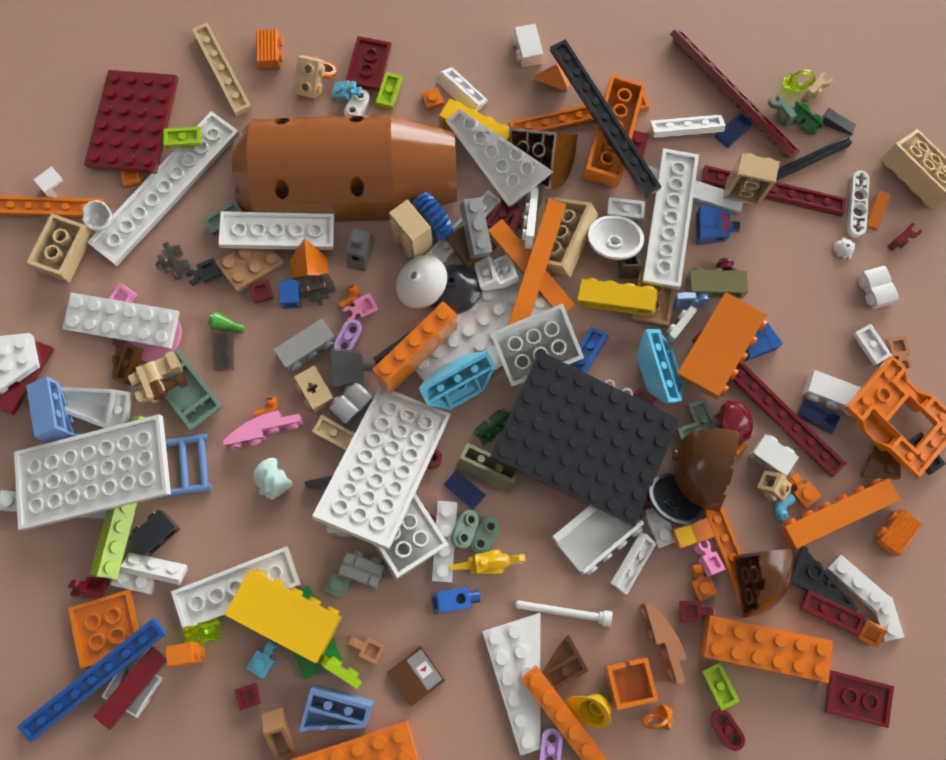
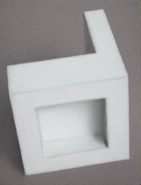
M52 166L33 179L48 197H57L52 189L63 182V179Z

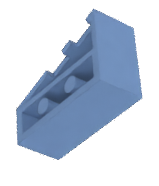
M45 376L26 385L27 399L30 406L29 414L33 425L32 432L35 438L50 443L79 435L78 433L74 434L71 426L74 420L72 416L68 417L64 406H67V402L59 382Z
M314 684L308 695L299 732L333 728H366L375 700Z

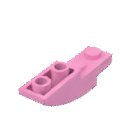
M279 410L269 412L238 427L223 441V444L230 448V450L241 449L243 445L247 444L257 446L262 444V441H267L265 433L271 435L280 432L279 430L283 429L289 431L296 430L299 426L303 425V419L300 414L282 417Z

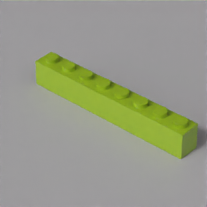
M135 416L131 418V421L143 419L145 417ZM137 503L106 511L90 574L111 579L118 578Z

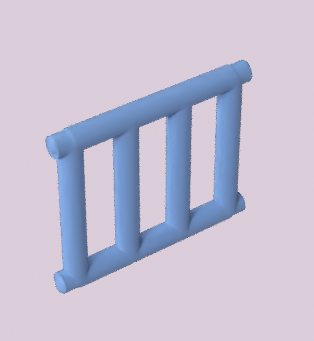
M207 434L165 440L166 447L178 445L181 487L170 489L171 495L150 500L212 490V485L208 480L205 441L208 439ZM197 442L201 484L189 486L186 444Z

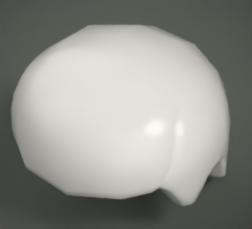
M98 200L90 201L82 208V220L90 230L98 232L106 230L111 225L113 219L112 212L104 202Z

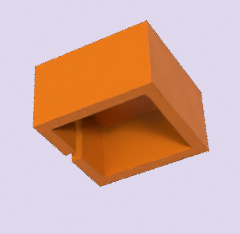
M647 657L625 661L626 664L619 662L604 666L614 709L621 710L659 701Z

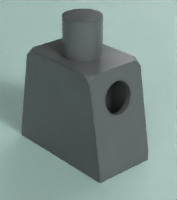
M352 229L346 249L347 267L366 271L375 240L370 232Z
M331 348L333 387L364 380V371H373L372 369L375 367L374 359L363 360L362 351Z

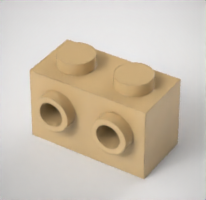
M305 55L298 56L293 89L294 94L310 98L318 97L321 94L323 87L321 77L325 73L324 60Z

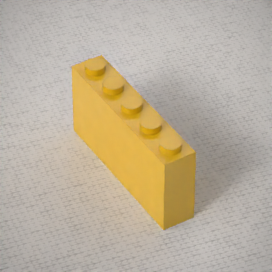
M258 568L256 571L249 569L224 615L310 661L319 663L342 619V616L338 615L340 611L331 606H328L327 609L322 607L320 600L312 596L310 599L303 597L304 592L295 587H292L291 590L284 587L285 582L274 578V580L267 578L268 573Z

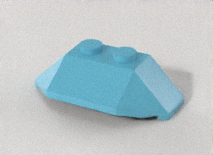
M646 329L643 332L636 355L646 390L666 404L681 402L684 383L676 377L679 367L674 351L667 339L662 336L660 329Z
M488 351L465 354L430 373L418 389L427 406L451 410L485 390L492 372L495 370V365Z

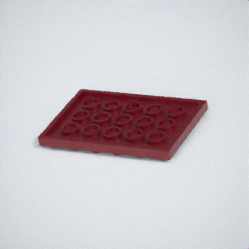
M108 70L84 165L92 169L157 174L164 145V129L168 128L179 81L177 75Z

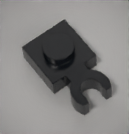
M214 258L197 264L198 270H188L185 273L187 277L194 276V279L189 281L191 286L197 285L201 279L204 283H207L222 276Z

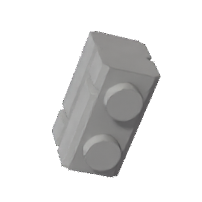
M353 549L352 553L347 551L338 575L378 589L386 566L382 565L383 560L372 557L371 560L364 558V553Z

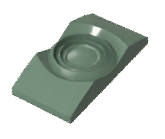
M177 348L173 352L179 359L188 386L184 388L177 386L171 389L165 398L192 431L223 408V406ZM174 375V376H171V377H169V378H166V379H165V382H166V381H169V380H172V379H175V375Z

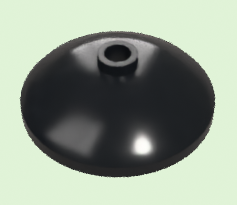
M453 264L445 266L447 271L446 287L439 299L431 304V306L435 309L444 302L456 314L464 313L471 309L481 296L482 290L477 274L473 269L464 265Z
M665 473L658 475L652 487H649L648 498L655 512L664 520L678 526H690L697 523L703 516L705 509L695 505L683 495L676 483L674 474Z

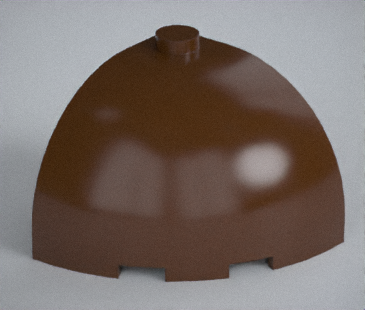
M509 127V142L553 171L538 186L551 190L560 188L566 182L572 170L578 135Z
M717 428L698 430L686 435L679 443L677 449L674 448L672 460H675L674 476L676 483L683 495L695 505L719 512L726 498V494L723 493H725L727 485H730L734 469L730 467L733 464L734 456L737 455L738 431Z
M792 549L759 551L734 556L743 617L761 615L774 608L785 596L791 582L793 571Z

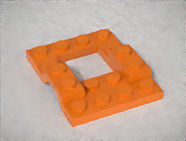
M893 355L889 356L844 407L856 420L854 425L882 452L887 450L914 478L921 477L946 446V407L934 395L919 391L908 380L907 369ZM903 403L914 413L920 411L933 424L916 447L909 443L888 422Z

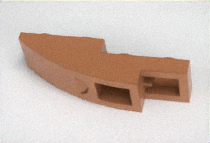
M650 603L641 604L642 609H640L643 621H646L648 625L646 633L649 641H652L654 645L662 644L660 652L663 660L667 661L669 667L666 668L669 680H672L674 684L684 683L685 678L679 661L685 660L687 657L678 636L665 617Z

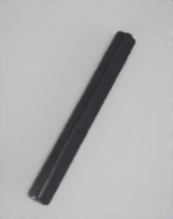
M846 136L778 168L776 180L778 181L849 147L852 144V140Z

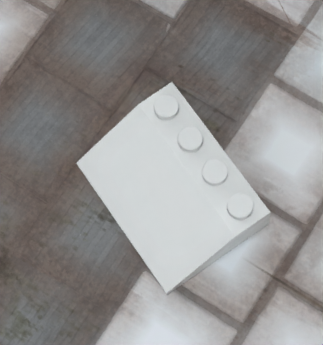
M563 303L490 332L511 387L525 382L539 351L566 364L584 358Z
M415 493L390 550H385L376 545L374 547L396 581L449 544Z

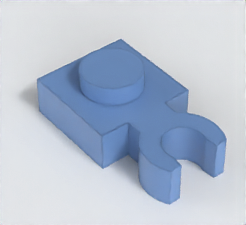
M695 292L676 293L674 301L675 311L688 310L691 306L693 308L694 306L700 308L707 307L706 301H709L708 293H701L699 295H696Z

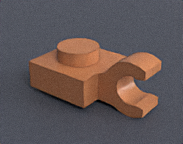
M352 636L348 643L361 650L358 655L359 657L377 665L386 645L370 637H367L364 642Z

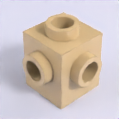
M764 470L757 488L765 495L766 499L776 502V500L785 502L787 495L791 491L792 484L786 479L784 474Z

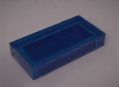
M739 112L725 126L724 132L717 133L715 138L729 149L753 123Z
M806 398L797 412L801 419L829 434L834 432L841 417Z
M457 470L443 484L472 510L486 496L485 493Z

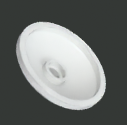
M610 215L601 217L592 223L588 232V241L594 251L601 256L614 260H623L639 253L644 243V235L641 228L634 221L626 217Z
M421 255L407 262L399 272L396 280V293L400 301L413 309L425 308L436 302L447 284L445 266L436 257L430 255Z

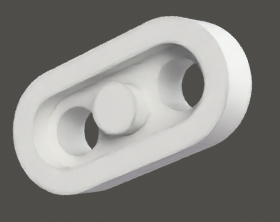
M361 89L359 95H352L344 109V115H364L370 104L369 93Z

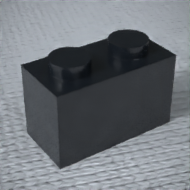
M160 509L152 512L147 517L148 520L143 525L135 527L132 530V535L128 537L145 556L150 557L180 530V527L171 517Z

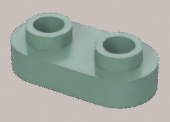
M466 510L459 514L451 534V543L454 547L463 549L470 546L479 523V517L475 511ZM469 516L472 518L471 523L468 522ZM461 535L465 536L464 542L461 540Z
M487 517L480 524L471 542V549L474 553L480 554L489 551L501 528L500 522L496 518ZM489 523L494 525L493 530L487 529ZM480 540L485 544L482 548L477 546V542Z

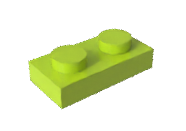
M385 72L376 99V106L394 109L403 76Z
M200 126L164 129V147L166 149L202 146V129Z
M324 655L320 663L325 669L356 689L359 688L362 681L358 678L359 673L351 667L346 669L341 666L342 662L336 657L332 656L330 659Z
M720 662L700 671L720 710L740 702Z

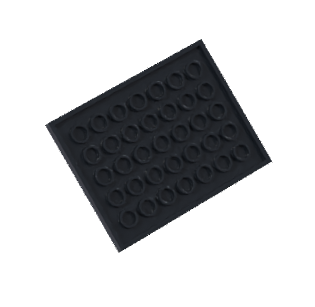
M539 351L490 458L634 527L648 497L649 487L653 485L680 419Z

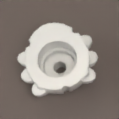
M842 238V240H838L833 244V250L836 252L837 257L851 259L855 250V243L850 239Z

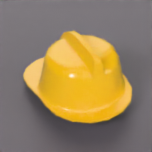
M591 694L587 697L572 696L565 703L583 726L604 729L611 723L610 714L613 704L600 694Z

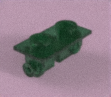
M504 409L498 410L489 417L492 424L489 425L484 421L475 428L476 431L473 433L480 439L483 446L493 441L501 433L509 412H506Z

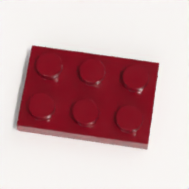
M357 36L345 81H356V87L379 92L386 72L392 42Z
M830 670L824 712L889 728L894 686Z

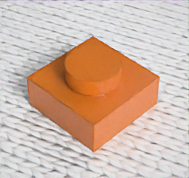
M438 87L421 93L427 111L444 106V101Z
M866 619L857 638L878 648L887 629Z

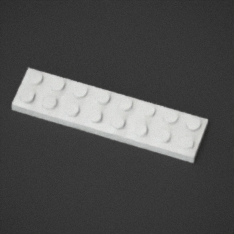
M664 148L662 150L658 182L662 188L655 194L642 279L644 284L677 290L681 287L698 167V154Z

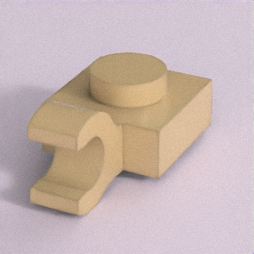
M821 73L819 78L808 88L802 99L807 103L812 97L816 99L822 91L820 88L828 87L833 79L830 78L829 81H825L823 77L826 73Z

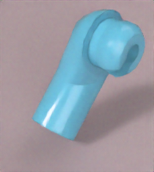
M792 494L787 495L785 502H776L774 515L777 520L786 521L789 518L787 507L796 502Z

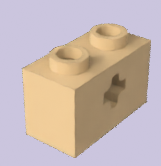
M315 365L295 376L297 383L294 385L299 394L304 393L306 399L303 401L309 410L313 409L317 413L330 406L334 398ZM313 387L316 390V393L314 394L311 392V388Z

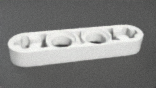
M862 170L855 172L850 179L847 233L852 238L861 237L867 229L870 178L868 173ZM858 177H860V180L862 181L859 187H857L859 185V179H857ZM856 192L861 193L863 199H857L854 194ZM859 209L862 212V216H856L853 210ZM856 224H857V229L860 230L859 232H856V229L854 228V227L856 226Z

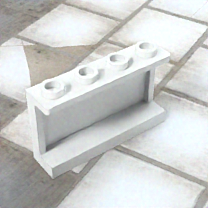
M588 506L553 535L551 539L581 575L585 573L590 575L598 568L596 564L599 561L605 562L613 556L612 550L616 547L620 550L628 543L626 539L630 535L635 537L643 530L641 526L644 522L638 519L636 526L632 527Z

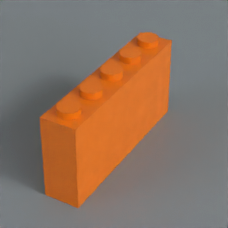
M725 292L677 372L676 377L716 400L719 395L724 396L729 388L726 385L728 380H733L739 371L736 369L738 363L743 364L748 356V353L745 351L748 346L752 348L758 338L755 334L758 330L762 332L767 324V321L764 320L767 314Z
M444 302L436 307L372 369L376 382L391 394L457 330V314Z

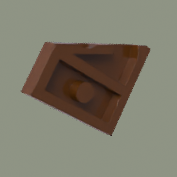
M113 339L112 345L116 346V355L112 356L114 366L112 379L131 385L128 376L137 371L136 367L139 365L144 349Z
M874 445L873 453L870 454L867 460L868 463L864 471L861 472L860 477L901 479L900 463L887 450L882 452Z
M567 635L542 673L556 690L588 672V669L571 637Z

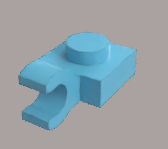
M356 81L335 82L331 98L334 101L349 100L350 95H359L362 88L356 87Z
M271 640L267 643L263 652L257 650L246 669L265 679L276 661L271 656L279 644Z

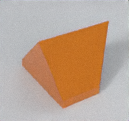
M558 63L536 74L533 78L536 81L567 91L570 87L568 79Z
M304 238L290 259L291 279L329 276L328 258Z

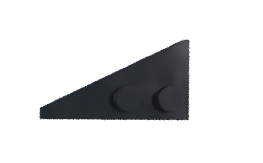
M801 546L793 566L790 583L805 590L815 592L857 612L858 608L854 605L851 598L842 592L838 587L839 584L823 569L821 563L816 561L808 552L809 549Z

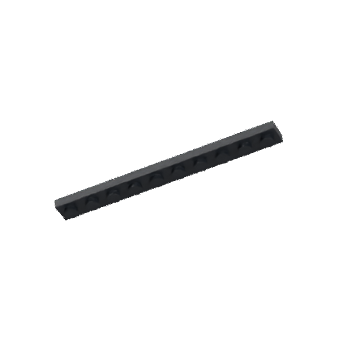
M565 39L550 46L549 51L643 197L646 198L659 191L662 186L567 40Z

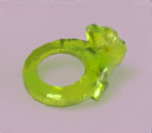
M801 70L793 75L790 72L784 78L782 85L789 90L800 92L815 82V75L811 70ZM801 74H809L811 76L809 81L805 83H798L796 79Z

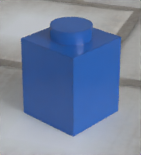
M295 279L280 281L279 296L282 308H302L299 281Z

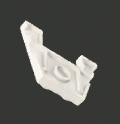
M30 333L0 336V393L3 394L11 384L16 381L20 382L40 368L34 336Z

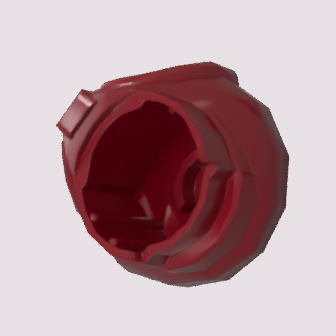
M726 401L720 407L719 412L713 416L721 424L722 429L739 432L738 442L747 441L753 436V418L745 405L737 401Z

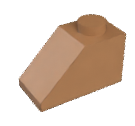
M283 707L263 713V735L275 759L280 760L297 754L290 723Z

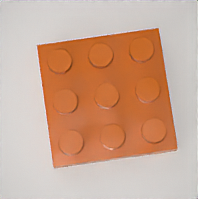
M125 590L68 608L80 669L93 666L139 629L131 590Z

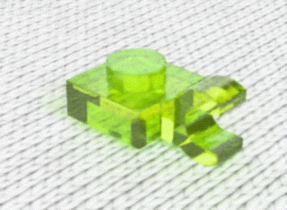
M219 618L198 623V628L193 626L183 627L185 643L200 640V643L203 644L222 639Z

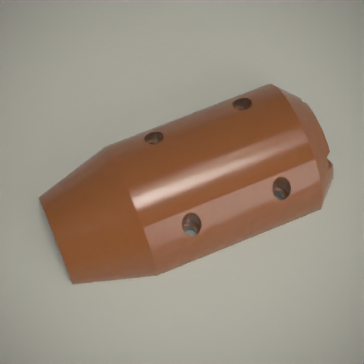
M392 114L253 118L233 143L232 176L233 182L237 183L235 190L237 204L243 212L334 214V222L390 220V211L407 199L413 205L416 197L425 192L433 196L441 206L457 201L455 133L448 129Z

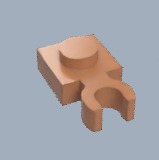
M906 335L886 339L885 345L890 353L900 363H904L906 369L912 367L911 360L907 358L911 351Z

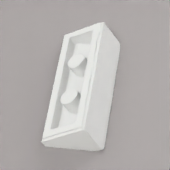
M453 68L440 72L437 83L464 106L479 111L488 103V100Z

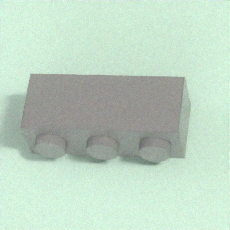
M482 197L464 199L459 207L470 260L488 257L493 251Z
M320 319L273 350L288 372L297 371L306 361H312L323 350L331 349L336 338L324 320Z

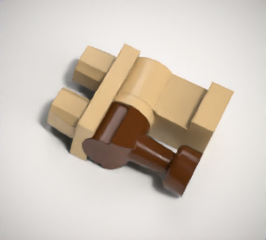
M173 351L166 353L160 359L136 367L137 372L128 376L133 387L143 385L144 389L135 392L139 403L148 401L156 403L160 399L167 397L168 391L177 386L180 388L188 386L179 359ZM175 375V379H172V380H169V381H166V382H165V379H166V378H169V377Z

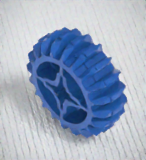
M425 192L417 196L413 201V206L431 227L432 236L439 241L446 239L453 233V225L441 205L429 193Z

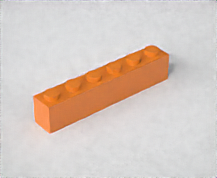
M877 478L870 481L871 486L864 488L862 485L853 489L854 494L847 496L845 493L836 497L837 502L835 503L825 502L819 505V510L815 512L811 509L802 513V518L798 520L791 518L783 522L785 526L779 528L789 549H797L901 500L889 478L885 480Z

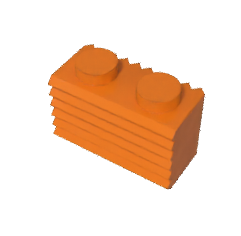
M277 29L256 30V62L259 70L281 68L280 62H283V53L280 51V47H283L282 36H279Z
M904 509L892 511L886 519L888 522L885 527H880L875 534L877 537L874 542L894 557L902 555L923 525Z
M189 642L166 647L168 668L203 663V658L206 657V649L201 642Z

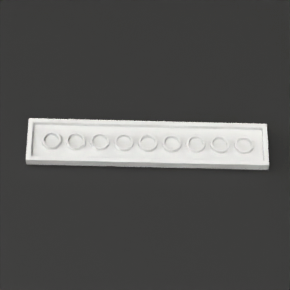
M211 111L196 126H200L202 129V146L176 148L158 167L157 174L152 173L112 215L111 225L106 230L96 232L87 243L118 266L239 135L238 130Z

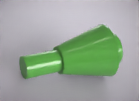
M217 311L215 314L210 315L208 321L211 329H232L243 333L245 328L244 325L233 322Z

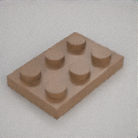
M239 248L215 261L216 266L236 293L284 267V261L275 249Z
M642 267L636 286L643 287L648 285L657 289L658 296L654 317L632 314L631 321L668 328L670 326L675 289L642 283L644 267Z

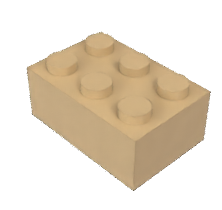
M742 153L726 180L723 198L759 206L776 183L780 161H775L772 158L757 157L750 153Z
M407 199L389 212V223L392 226L390 230L393 233L392 238L397 245L401 244L404 248L403 252L409 259L425 255L432 248L431 227Z
M51 213L26 263L37 272L70 283L89 245L87 242L94 234L84 224Z

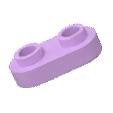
M355 319L346 321L335 340L334 347L341 348L342 345L346 344L348 345L347 349L354 350L362 335L361 323ZM352 328L357 329L355 333H351L350 330Z
M549 727L543 731L539 760H545L548 756L552 757L553 760H561L563 737L558 729ZM549 735H555L554 742L548 741Z

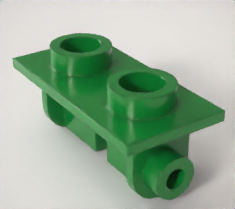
M795 102L796 108H793L797 116L794 121L799 124L804 119L805 122L801 126L809 134L815 135L820 130L817 128L818 126L821 129L823 128L822 117L816 113L813 115L809 111L810 108L804 102Z

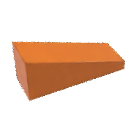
M879 191L873 197L867 219V227L875 230L878 229L891 194Z

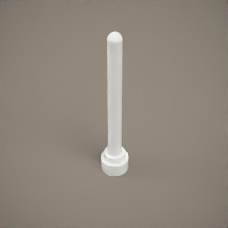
M519 600L514 604L517 609L598 621V624H602L603 627H611L612 611L608 610L594 613Z

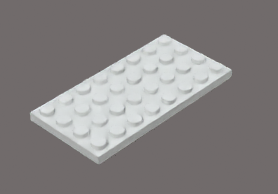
M517 266L516 269L520 282L499 289L482 290L478 302L471 309L457 314V330L415 370L423 382L430 373L465 354L488 351L495 365L494 372L503 366L490 332L508 325L523 278V274ZM539 292L531 316L552 308Z
M379 386L312 515V519L389 551L451 414L435 407L427 406L425 403L395 391L389 394L382 386Z
M159 414L14 452L18 530L24 531L171 495L163 416Z

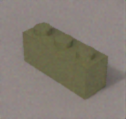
M695 268L690 270L687 275V292H695L696 295L708 293L709 298H722L726 292L736 298H744L748 293L747 271H740V269L722 271L720 268L712 270Z
M467 443L455 469L509 494L519 471L490 458V453Z

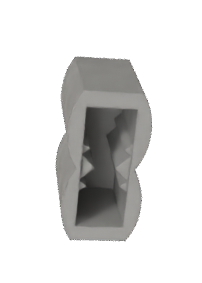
M358 382L350 383L344 389L345 393L341 397H335L330 403V411L346 427L365 411L373 400V396Z

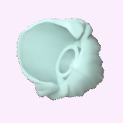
M268 458L262 461L254 470L253 478L256 485L260 488L259 494H265L266 498H270V500L280 497L286 490L293 487L292 481L286 477L285 472L277 468V459Z

